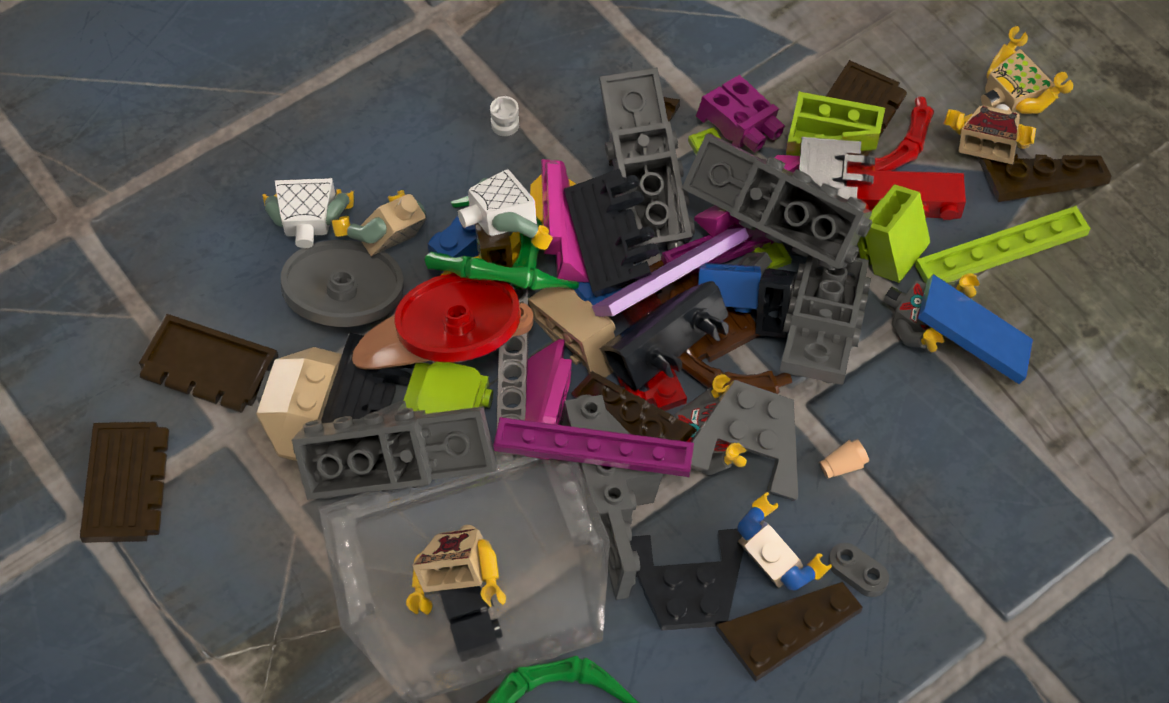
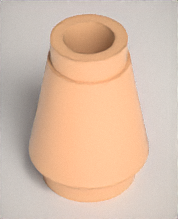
M858 439L853 442L848 440L824 460L820 461L819 464L824 475L829 479L864 468V464L869 462V457Z

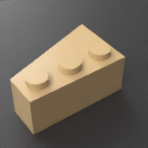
M543 288L528 298L536 323L554 342L558 339L565 340V346L573 353L570 356V360L575 365L582 363L587 368L588 373L594 371L605 378L613 373L605 363L604 355L599 349L615 337L614 331L616 327L610 317L596 316L592 303L583 301L578 297L574 289Z

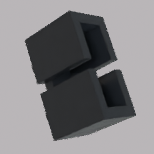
M481 586L439 591L462 663L499 651L500 646L497 639L503 638L498 618L491 620L488 608L491 607L481 597Z

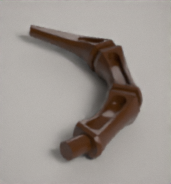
M671 289L669 299L678 295V291ZM691 348L678 357L682 361V369L708 389L713 388L714 378L721 374L730 378V381L724 384L723 388L732 381L738 380L779 394V387L793 383L789 373H781L776 376L773 375L772 371L749 375L732 372L723 373L721 369L710 367L695 356Z

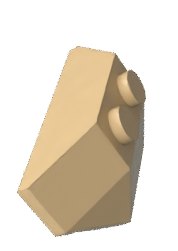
M312 347L274 360L256 415L279 457L297 461L292 439L303 428L305 423L322 419L342 354Z

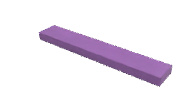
M746 228L725 230L651 272L652 275L637 280L593 305L592 308L595 315L598 317L615 316L742 243L749 237Z

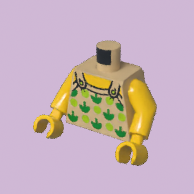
M1014 26L1009 31L1010 42L1008 45L1004 44L989 67L986 75L988 79L985 87L986 93L981 96V102L984 106L994 108L998 104H1005L1012 112H1017L1018 114H1039L1059 98L1058 94L1060 92L1063 94L1071 92L1073 90V82L1069 80L1064 85H1061L1068 78V75L1065 72H1060L1054 77L1053 83L1021 49L1015 51L1014 49L1017 46H1023L1027 43L1028 36L1025 32L1020 39H1014L1015 35L1019 32V27Z

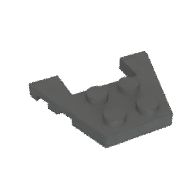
M738 380L732 381L710 412L701 429L692 438L694 452L691 467L701 471L709 469L716 441L728 445L739 443L746 451L775 460L767 489L768 493L792 501L797 500L798 479L794 400Z

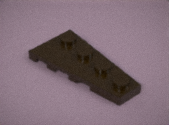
M1015 154L1013 164L982 157L979 159V163L997 202L1110 184L1112 177L1101 155H1063L1062 159H1053L1047 157V155L1035 154V158L1031 159L1018 158V154Z

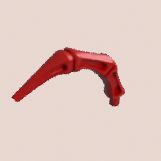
M918 97L915 99L916 107L911 112L909 130L903 141L892 152L881 158H875L874 166L847 165V170L893 171L910 161H915L924 148L928 127L934 115L933 108L927 106L926 98Z

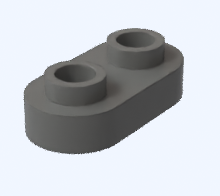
M840 543L832 548L828 565H832L830 570L836 576L867 597H877L885 592L889 582V574L883 565L853 544ZM841 555H849L851 560L845 561L841 558ZM873 573L877 575L878 579L871 580L867 575Z

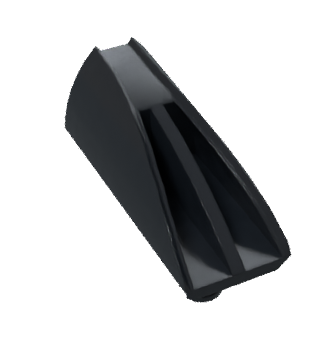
M708 281L694 286L662 303L599 348L604 355L605 363L635 392L660 371L669 377H674L671 369L680 372L682 369V361L678 357L703 336L708 334L713 339L720 341L718 333L727 335L729 326L723 320L728 317V313L719 287L714 281Z

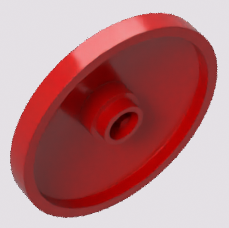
M449 273L429 279L409 291L397 306L394 322L399 341L412 354L431 361L459 362L486 355L506 343L519 326L521 310L518 295L507 282L487 279L473 280L462 278L455 273Z

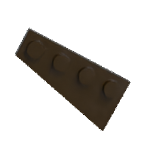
M591 371L571 392L575 398L582 395H602L606 410L632 435L686 442L697 431L690 424L648 403L643 398L630 393L594 371Z
M840 582L720 623L716 626V631L756 682L861 613L863 607L846 585Z

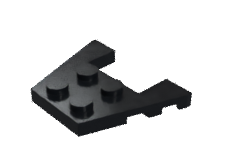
M738 529L718 530L717 537L721 561L654 566L650 535L632 536L630 541L632 551H637L640 560V571L636 572V577H638L644 590V595L661 631L716 627L718 624L729 620L744 548L738 543L742 538Z

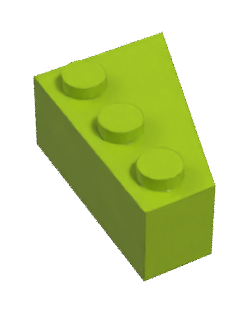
M799 91L788 137L786 155L800 156L802 137L861 141V151L876 150L885 108Z

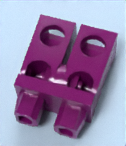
M740 74L722 84V87L719 86L702 96L696 117L703 123L709 120L718 127L722 135L732 141V145L738 148L746 145L754 153L765 145L767 137L763 133L774 141L782 135L785 125L776 118L779 108L774 104H770Z

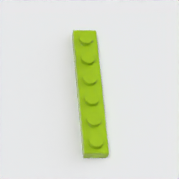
M1077 206L919 258L915 266L925 283L933 274L948 283L960 279L965 274H975L1087 236L1091 228Z

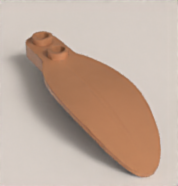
M519 302L521 315L523 316H521L519 326L513 336L523 335L529 332L533 326V311L524 303ZM394 316L371 329L359 341L352 356L353 363L360 369H381L431 361L412 354L401 344L397 336Z

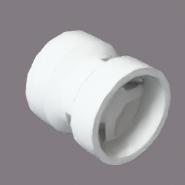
M501 96L493 100L490 105L492 130L500 136L513 135L519 128L518 103L508 96Z

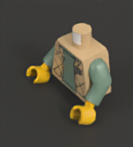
M400 190L397 191L398 195L388 196L389 203L377 208L362 225L350 224L349 216H342L339 220L331 221L335 236L348 235L352 239L361 241L370 256H373L414 237L426 220V211L421 202L416 201L413 195H405V192Z

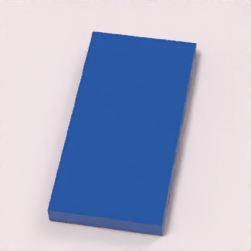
M933 274L927 280L918 319L1014 382L1020 384L1025 380L1033 339Z

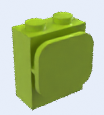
M894 184L872 210L869 218L872 220L871 228L865 237H860L857 245L860 257L869 260L868 265L872 264L874 275L900 283L931 242L920 192Z
M420 362L415 364L403 401H405L407 408H412L413 411L425 410L426 414L481 406L485 409V407L490 408L494 391L489 388V377L480 375L478 370L473 367L451 362H434L432 364Z

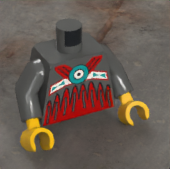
M972 273L963 275L959 281L948 282L949 285L969 298H973L977 293L974 286L980 285L976 275ZM915 281L907 294L891 287L885 295L883 302L896 309L892 326L904 345L922 348L929 354L935 352L938 342H945L943 335L918 319L926 283Z
M723 374L716 376L712 383L713 388L707 389L675 414V417L690 424L697 431L701 429L720 399L719 396L723 395L729 386L727 385L723 388L724 384L730 381V378ZM696 432L686 442H692ZM716 441L709 469L707 471L692 469L712 475L732 467V463L737 467H744L747 460L739 454L745 453L746 449L739 443L728 445Z

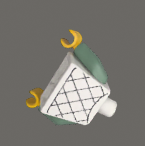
M509 169L489 179L483 178L477 185L471 187L468 191L469 207L458 210V218L464 228L479 223L484 231L491 236L506 232H519L532 238V244L542 250H546L553 239L549 235V230L546 226L540 225L538 227L535 200Z
M332 178L276 180V194L274 196L262 195L265 211L276 226L284 228L286 236H296L295 244L300 248L312 247L314 235L327 234L329 226L332 224L331 220H337L344 209L354 206V191L352 190L350 193H342L341 189H337L335 197Z

